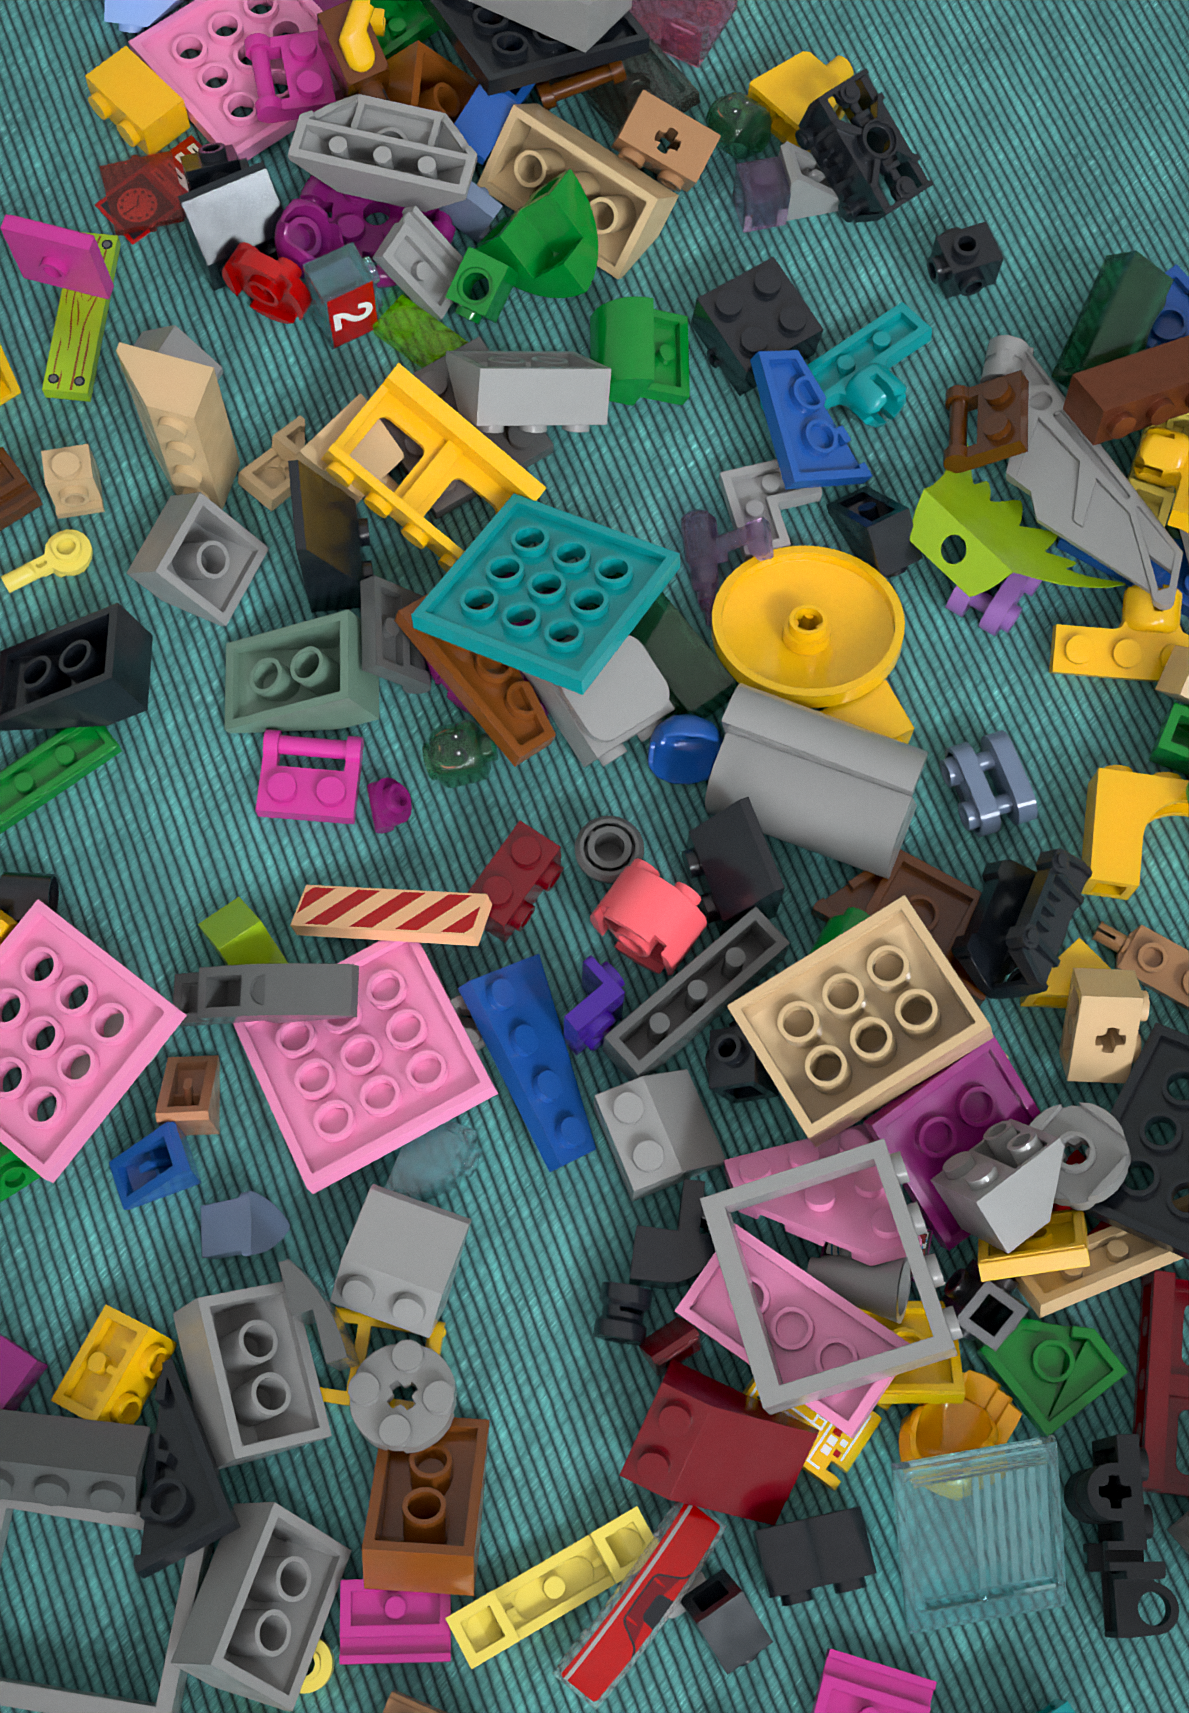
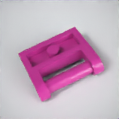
M318 30L268 37L262 33H254L246 37L244 47L247 58L252 61L258 95L255 109L259 121L263 123H277L299 119L302 113L311 110L315 112L330 103L336 102L329 64L318 43ZM283 59L290 98L280 99L276 96L269 60Z
M266 729L263 738V758L255 809L257 816L355 825L364 750L363 737L348 736L347 740L287 736L282 735L281 730ZM281 754L345 760L344 771L279 766Z

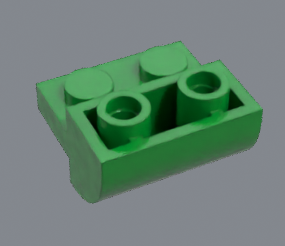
M640 296L611 300L599 306L590 316V359L611 368L609 401L633 406L641 397L683 405L689 399L688 316L654 309L653 298Z

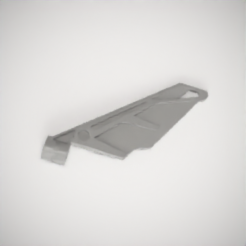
M999 335L990 339L980 384L1022 370L1029 381L1028 452L1009 458L1006 481L1017 486L1031 497L1037 523L1148 592L1153 606L1164 611L1171 609L1175 601L1183 551L1102 445L1097 444L1093 446L1063 410L1066 398L1033 356L1034 348L1029 347L1021 338L1011 335ZM1150 559L1171 574L1168 588L1158 590Z

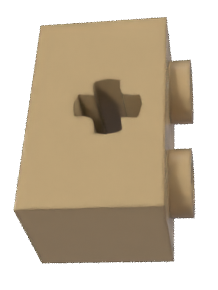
M1073 968L1059 1049L1067 1081L1126 1083L1132 1064L1136 1063L1141 1053V1038L1138 1033L1140 1021H1147L1150 1008L1149 994L1147 991L1141 990L1135 970Z

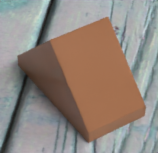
M219 1055L168 1057L155 1112L156 1122L159 1126L166 1122L175 1121L186 1136L220 1134Z

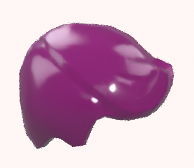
M296 198L288 204L275 229L277 257H285L296 263L302 270L300 277L302 279L318 278L331 273L341 265L348 255L340 224L329 222L327 213L315 202Z

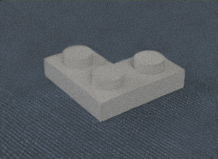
M777 459L723 471L719 475V484L744 562L761 553L789 547L791 543L780 510L818 502L822 496L821 487L785 490Z

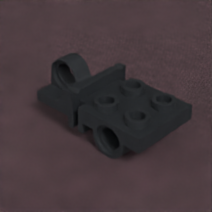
M1116 1434L1092 1441L1093 1467L1077 1471L1068 1479L1064 1488V1502L1068 1511L1075 1519L1086 1524H1097L1099 1543L1083 1544V1552H1087V1563H1084V1571L1101 1572L1105 1637L1136 1638L1167 1633L1177 1623L1179 1604L1169 1588L1154 1581V1579L1165 1578V1561L1144 1562V1550H1147V1539L1152 1538L1154 1531L1152 1509L1149 1504H1144L1142 1481H1147L1149 1477L1147 1450L1139 1446V1434ZM1100 1486H1104L1107 1492V1498L1100 1497ZM1147 1592H1154L1159 1595L1165 1605L1164 1618L1154 1626L1145 1623L1138 1612L1139 1600Z

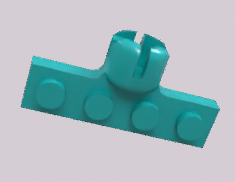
M901 302L809 363L807 366L826 396L824 404L826 410L836 405L846 406L865 425L874 428L882 427L887 423L876 412L881 411L891 420L896 418L906 403L907 387L889 368L931 341L932 328L905 303ZM760 399V406H761V409L763 410V406H762L761 399Z

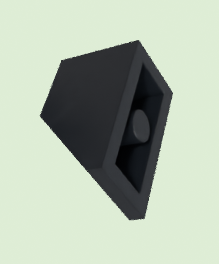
M864 486L826 505L829 515L855 557L868 563L884 577L898 576L904 573L909 565L923 559L921 551L910 542L913 521L908 507L868 486Z

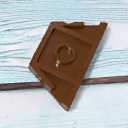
M900 849L889 879L863 871L849 880L846 886L828 898L824 899L823 897L815 903L811 915L827 922L833 916L843 915L848 907L859 908L872 916L905 895L976 1004L981 1006L986 998V995L976 987L958 959L955 958L951 949L956 936L965 934L982 892Z

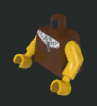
M348 0L318 13V43L345 98L362 94L389 100L385 89L389 87L390 69L376 37L384 36L385 10L374 8L370 4V0Z

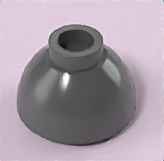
M601 816L589 821L582 827L575 841V856L579 867L588 877L601 883H614L625 867L630 866L636 858L643 859L644 842L638 829L629 821L617 816Z

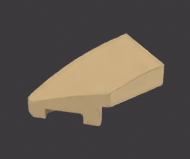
M301 415L272 436V448L242 469L238 474V484L271 512L291 496L288 461L293 460L297 453L305 446V419Z

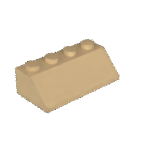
M537 103L514 104L477 186L485 187L488 189L489 195L516 212L527 203L531 194L556 176L571 169L580 182L593 211L598 234L597 266L616 279H621L659 236L679 195L627 161L620 159L616 154Z
M119 342L116 352L146 438L174 493L180 495L201 492L223 510L239 469L240 460L214 367Z

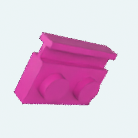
M363 1579L340 1580L339 1664L451 1662V1629L445 1619L451 1615V1594L364 1589Z
M827 1648L826 1660L811 1713H930L931 1699L937 1682Z

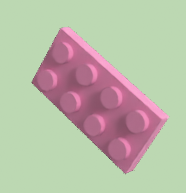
M735 1224L783 1384L910 1344ZM715 1252L677 1306L675 1312L750 1365ZM895 1376L804 1405L853 1439Z

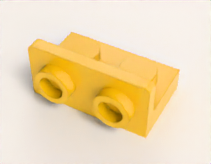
M105 1305L51 1401L83 1419L133 1425L139 1418L143 1405L162 1373V1362L170 1359L177 1343L153 1328Z

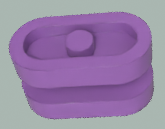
M1012 573L1006 578L995 597L986 592L969 597L956 585L945 608L963 617L972 606L984 613L978 625L979 628L993 636H996L1000 629L1008 633L1023 609L1017 603L1024 593L1032 597L1042 580Z

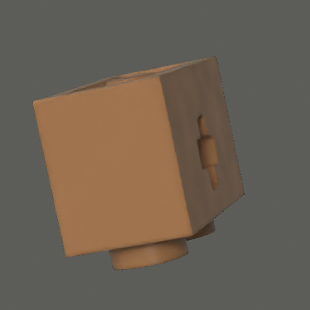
M643 89L634 101L611 148L619 152L618 157L627 161L637 169H641L643 166L657 174V181L668 189L680 192L682 189L688 192L697 183L721 135ZM661 138H665L670 142L667 147L669 150L665 154L657 149L660 144L658 141Z

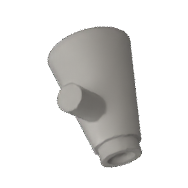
M840 1248L839 1255H824L821 1258H810L807 1268L809 1275L857 1308L899 1324L902 1322L908 1304L912 1277L907 1257L869 1266L852 1259L850 1251Z

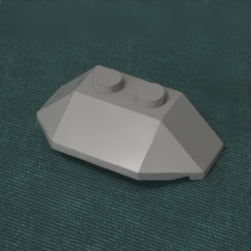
M356 94L330 103L315 112L311 110L300 114L288 152L290 161L339 193L405 208L417 206L423 212L466 200L478 159L477 153L468 145L461 132L446 113L362 94Z

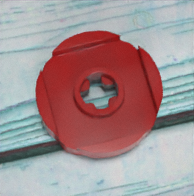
M240 242L222 269L223 279L230 290L237 297L243 290L248 296L253 298L249 307L274 321L293 324L297 316L300 321L312 303V296L309 290L300 280L302 270L296 263L285 257H279L278 260H275L261 253L249 243Z

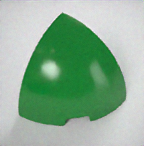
M571 169L564 171L531 194L524 206L511 216L504 217L474 248L517 271L519 275L514 287L527 293L547 298L574 297L586 293L594 278L598 261L596 223L589 200Z

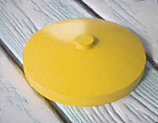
M789 546L773 549L741 564L721 585L713 604L711 636L716 654L726 671L739 684H746L808 708H822L844 704L860 698L875 689L895 667L902 649L905 630L902 604L897 593L882 574L855 556L819 546Z

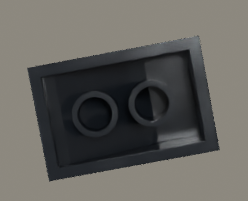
M299 460L288 461L296 552L311 613L361 608L360 581L374 575L372 560L363 561L362 547L371 546L368 518L358 517L356 501Z
M115 603L1 650L0 731L108 726L147 711L153 635L119 603Z

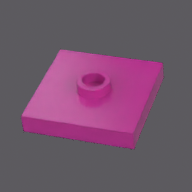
M11 214L5 215L0 229L23 278L110 299L114 284L94 235Z

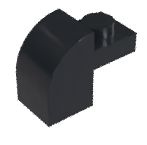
M684 1179L681 1189L677 1230L636 1226L629 1277L630 1285L656 1289H675L686 1286L698 1278L716 1252L711 1235L699 1233L700 1228H708L700 1198L706 1197L704 1196L705 1181Z

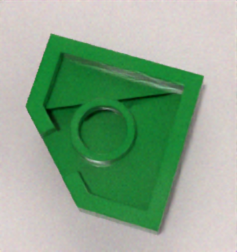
M1027 1318L1021 1319L1017 1328L1004 1340L996 1351L986 1344L976 1351L1043 1438L1049 1437L1128 1373V1370L1095 1329L1043 1323L1040 1320Z

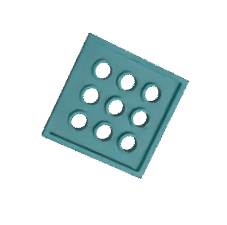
M514 493L411 614L413 628L583 695L680 569V553ZM534 542L541 543L540 545L532 548L522 547L531 545ZM575 557H579L582 559L581 561L576 563L563 562L572 560ZM510 572L516 573L514 576H512V577H510V578H498V577H495V576H503V575H506V574H508V573H510ZM617 572L624 574V576L617 579L605 578ZM551 587L558 589L556 592L551 594L537 593L546 591ZM484 603L490 604L489 607L481 610L469 608L480 606ZM593 603L600 605V607L594 610H582L579 608L590 606ZM525 619H530L533 621L525 626H515L511 624L521 622ZM567 635L576 637L574 640L565 643L553 640L564 638Z

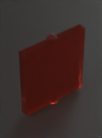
M171 151L143 157L135 154L129 160L99 166L116 235L120 236L147 229L150 232H155L157 227L184 221L178 196L182 195Z

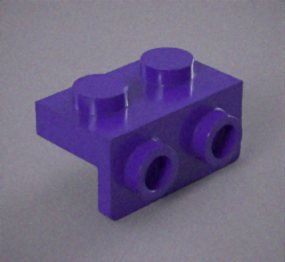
M592 955L586 958L582 964L581 986L589 996L564 1016V1040L576 1056L587 1047L593 1052L602 1046L604 1036L612 1030L611 1026L622 1018L625 991L622 987L625 985L624 980L611 964L605 961L600 965Z

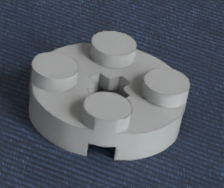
M1079 1102L1080 1106L1071 1105L1064 1108L1060 1104L1044 1110L1029 1126L1059 1137L1065 1148L1071 1146L1077 1149L1082 1144L1088 1147L1085 1152L1087 1159L1081 1164H1066L1068 1158L1063 1153L1054 1198L1055 1204L1069 1206L1077 1211H1084L1092 1208L1095 1203L1104 1201L1118 1190L1128 1173L1131 1154L1121 1125L1108 1111L1091 1103Z
M410 1339L402 1340L397 1344H390L376 1350L361 1363L348 1385L351 1415L364 1438L376 1448L386 1451L387 1449L404 1451L405 1453L419 1452L438 1442L450 1428L454 1418L453 1412L456 1407L457 1385L449 1366L439 1354L430 1348L421 1346L416 1341ZM399 1386L405 1389L413 1386L417 1389L412 1395L415 1404L408 1410L402 1405H398L395 1408L389 1405V1402L394 1398L393 1391Z

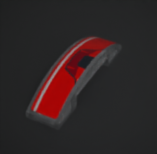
M675 1502L653 1532L654 1538L589 1628L583 1629L552 1674L597 1710L629 1672L668 1620L705 1565L727 1526L705 1508Z

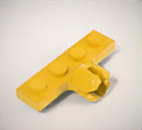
M1150 427L1144 434L1146 437L1143 439L1137 454L1136 467H1133L1134 476L1141 481L1165 488L1175 487L1176 495L1167 525L1189 533V437L1183 433L1162 427Z
M1163 584L1162 588H1158V590L1168 588L1169 585ZM1137 585L1128 587L1124 591L1122 621L1116 629L1054 625L1049 673L1159 682L1175 645L1189 647V635L1183 633L1180 627L1181 591L1177 588L1174 605L1171 609L1164 611L1153 606L1148 592Z

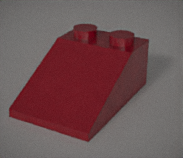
M672 1359L619 1476L668 1500L775 1526L818 1436L819 1430L783 1412L770 1415L763 1409L760 1401Z

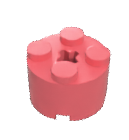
M636 858L630 866L625 867L590 915V921L602 936L609 929L618 939L614 947L635 963L658 974L666 968L667 974L672 975L707 926V918L697 907L701 897L684 883L676 882L674 886L659 877V872L652 865Z

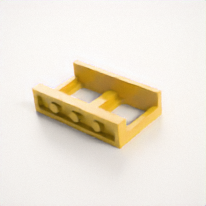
M400 363L396 365L378 390L322 457V460L328 465L326 471L334 480L345 487H349L352 484L366 496L363 501L374 513L382 518H387L389 515L403 527L401 533L409 542L420 549H424L426 546L440 557L438 564L446 572L465 551L428 522L424 516L453 480L464 482L495 509V515L514 493L537 501L546 489L542 483ZM382 418L390 420L423 450L422 458L394 492L349 456L374 424Z

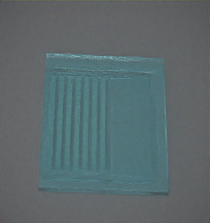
M1054 1435L891 1464L905 1621L909 1635L1067 1606L1058 1448Z

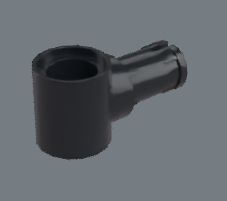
M3 872L0 878V910L19 923L38 899L57 912L59 883L56 874Z

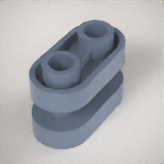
M1000 730L982 736V752L975 754L968 742L946 748L945 759L940 760V770L946 785L949 788L954 787L961 802L958 804L959 816L967 831L973 830L978 837L998 832L1001 829L1000 815L1007 814L1014 825L1037 818L1038 809L1034 792L1013 743L1005 731ZM988 770L998 796H993L984 771Z

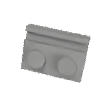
M417 206L406 207L402 211L403 217L399 223L393 225L372 259L431 321L441 320L453 303V301L445 296L463 257Z

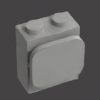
M570 635L562 640L561 643L570 642L576 637ZM629 635L583 695L523 672L584 768L596 760H599L603 767L627 752L623 743L636 735L641 742L649 739L654 728L663 722L661 719L675 709L669 700V687L666 680L642 643Z

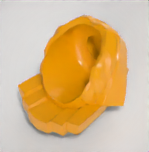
M972 1370L963 1372L965 1387L963 1404H919L901 1420L899 1428V1458L904 1473L925 1485L926 1488L959 1500L966 1493L972 1492L970 1469L977 1468L978 1489L983 1487L982 1467L988 1466L989 1484L994 1482L993 1465L1000 1464V1478L1005 1475L1004 1463H1006L1004 1447L1022 1416V1412L1011 1403L1013 1398L1000 1389V1383L987 1374Z

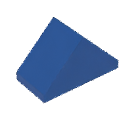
M175 1121L166 1122L109 1162L124 1210L139 1207L201 1184L187 1137Z

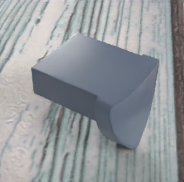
M471 181L466 200L440 207L439 210L450 216L452 224L474 241L480 242L487 235L490 223L502 208V205L489 195L488 189L479 187Z
M253 1191L242 1192L239 1198L200 1206L202 1258L221 1259L241 1254L243 1256L259 1254L276 1246L290 1229V1224L283 1213L267 1198Z

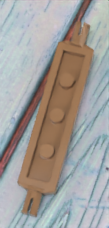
M1101 921L1091 939L1117 952L1115 969L1135 970L1140 984L1189 1011V950L1142 924L1127 936Z

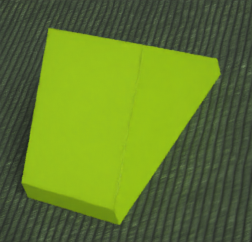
M237 897L198 924L226 966L288 963L261 920L240 897Z

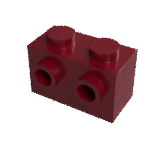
M522 821L517 823L467 892L488 895L492 907L484 930L504 943L507 942L515 929L520 932L526 926L536 908L533 904L543 890L549 892L554 887L564 869L561 866V846Z

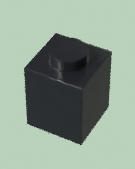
M724 1568L679 1599L706 1646L727 1675L739 1666L751 1663L761 1650L773 1643L745 1594Z

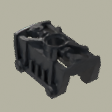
M867 68L810 103L798 125L799 129L795 132L798 145L804 150H810L840 201L838 205L839 214L848 223L855 221V223L878 221L934 184L932 179L930 181L927 179L918 163V160L921 158L918 153H912L883 103L885 96L882 92L877 93L867 74L869 71ZM832 96L835 98L836 103L842 107L851 124L839 120L828 101L829 98ZM879 172L881 176L884 175V181L895 201L891 206L878 186Z
M1059 848L1040 852L1036 862L1037 872L1013 860H1001L986 864L982 874L985 882L983 891L965 934L956 936L951 949L953 955L958 959L976 987L988 998H1017L1047 991L1049 986L1046 982L1052 967H1058L1061 961L1057 954L1065 939L1072 915L1084 902L1085 898L1081 894L1086 879L1090 878L1093 873L1084 861ZM1006 975H1009L1007 982H1004Z

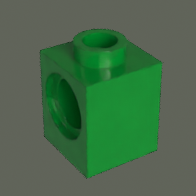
M469 246L445 297L458 304L454 313L478 325L482 317L496 323L519 273L510 266ZM487 278L489 282L487 295L480 300H474L472 297L474 284L480 279Z

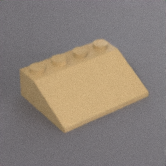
M905 895L727 1005L803 1131L815 1147L823 1144L994 1038L990 1023Z

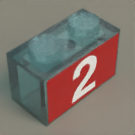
M353 242L303 265L306 286L312 298L310 305L311 314L332 350L380 328L378 309L383 307V302L375 286L376 283L380 282L379 274L369 256L362 258Z

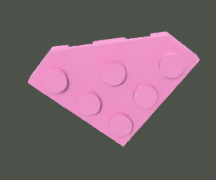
M865 1124L845 1129L818 1147H815L807 1138L723 1160L724 1171L731 1189L874 1142L875 1140ZM876 1166L738 1210L740 1213L755 1219L762 1215L785 1225L786 1232L820 1246H824L828 1242L851 1252L852 1259L869 1266L907 1257ZM919 1235L918 1239L922 1248V1239Z

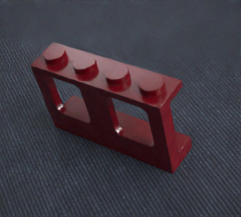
M1154 1270L1143 1276L1141 1281L1132 1434H1139V1446L1147 1450L1149 1458V1477L1147 1481H1142L1143 1491L1189 1498V1475L1181 1473L1176 1466L1178 1417L1182 1411H1189V1366L1182 1359L1184 1310L1189 1305V1280L1177 1279L1176 1273Z

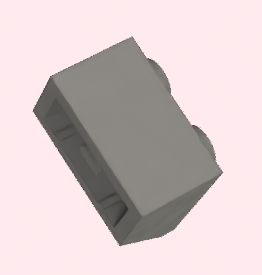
M1013 1119L1001 1121L991 1126L984 1133V1139L969 1151L960 1152L949 1158L943 1165V1171L931 1179V1182L962 1230L1008 1254L1050 1222L1065 1148L1059 1137Z

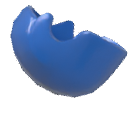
M680 714L668 717L658 724L651 734L648 749L649 768L656 777L672 784L690 785L708 780L723 742L719 729L711 721L694 714Z

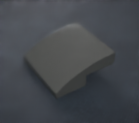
M290 1259L278 1262L291 1316L305 1325L317 1324L326 1364L339 1371L359 1366V1359L348 1329L326 1293Z

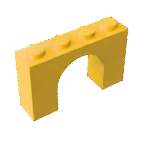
M1110 765L1097 769L1087 788L1082 861L1087 864L1093 873L1090 878L1086 879L1081 894L1128 900L1140 885L1145 827L1150 822L1166 816L1189 817V803L1186 797V787L1189 780H1183L1180 775L1172 772H1158L1153 775L1134 773L1131 768L1123 765Z

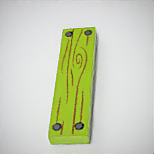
M86 233L94 235L114 283L121 246L118 235ZM62 288L42 386L45 398L91 402L110 299Z

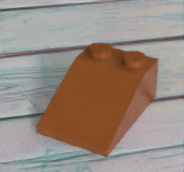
M454 1417L446 1434L431 1447L419 1452L405 1453L404 1451H392L389 1449L386 1451L378 1448L362 1544L364 1589L474 1596L480 1547L490 1420Z

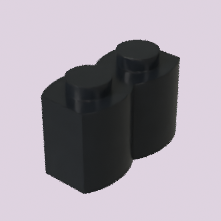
M861 1506L752 1531L767 1596L769 1598L780 1596L782 1606L813 1600L812 1589L824 1585L833 1584L835 1594L867 1587L865 1576L877 1573Z

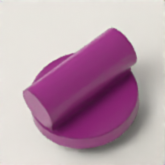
M388 777L367 785L375 833L391 832L395 826L409 819L412 810L411 797L403 785Z

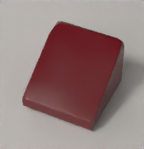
M677 1317L646 1337L645 1344L639 1346V1349L656 1375L662 1376L666 1373L672 1359L682 1363L700 1351V1334L683 1317Z

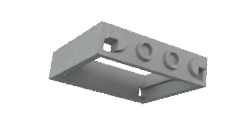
M884 1139L700 1198L762 1407L770 1415L958 1356L953 1341L963 1338L961 1328L953 1306L943 1309L941 1307L935 1288L945 1285L936 1255L935 1253L926 1256L923 1254L918 1236L928 1232L917 1201L910 1204L906 1203L900 1186L910 1182L900 1151L890 1154ZM876 1166L933 1337L783 1384L731 1213Z
M1 1499L0 1566L13 1509L144 1530L145 1521L140 1517L142 1501L139 1502L136 1515ZM214 1542L186 1556L156 1703L0 1677V1705L43 1713H180L188 1673L171 1664V1660L208 1571Z

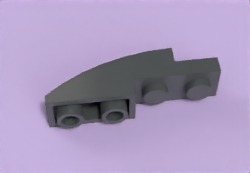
M278 963L201 967L199 972L175 974L173 1005L187 1015L179 1025L185 1027L253 1021L287 1023L357 1017L359 965Z

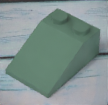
M350 610L340 611L226 643L224 730L228 733L265 732L266 729L281 730L282 732L339 730L379 719V676L362 670L361 619Z

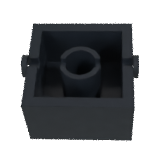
M774 256L698 297L691 320L692 327L708 349L707 358L714 368H721L739 396L757 387L750 359L758 351L798 350L805 360L815 354L824 330Z

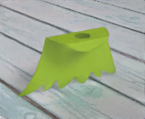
M946 470L933 485L924 488L912 520L913 528L910 542L969 597L991 589L1012 573L1073 587L1108 588L1125 585L1123 582L1090 577L1066 569L1076 565V562L1046 552L1055 542L1057 535L1048 530L1019 526L1023 514L1022 502L1019 500L990 501L991 490L989 483L984 481L974 484L971 470L962 473H953ZM950 535H958L966 543V555L957 564L946 562L941 554L942 543Z

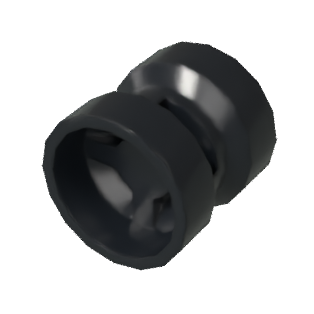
M602 1282L599 1299L603 1304L602 1315L595 1320L593 1336L615 1343L644 1345L647 1328L643 1324L644 1313L651 1308L653 1291L630 1284Z

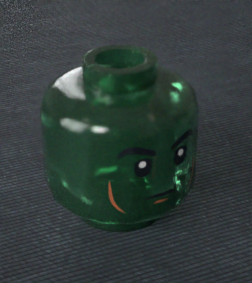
M731 92L716 99L708 110L706 116L707 127L721 135L716 146L733 158L746 160L756 153L763 151L768 145L771 138L772 124L770 112L744 93Z
M464 720L436 727L429 736V742L424 743L422 747L424 763L429 777L433 781L439 780L442 786L446 788H457L486 780L490 774L491 762L498 760L495 742L487 733H483L477 722L472 720Z

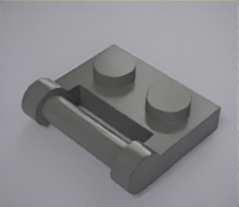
M376 575L361 580L362 670L402 685V689L406 693L422 694L430 691L431 674L426 671L425 657L394 621L398 610L423 596Z

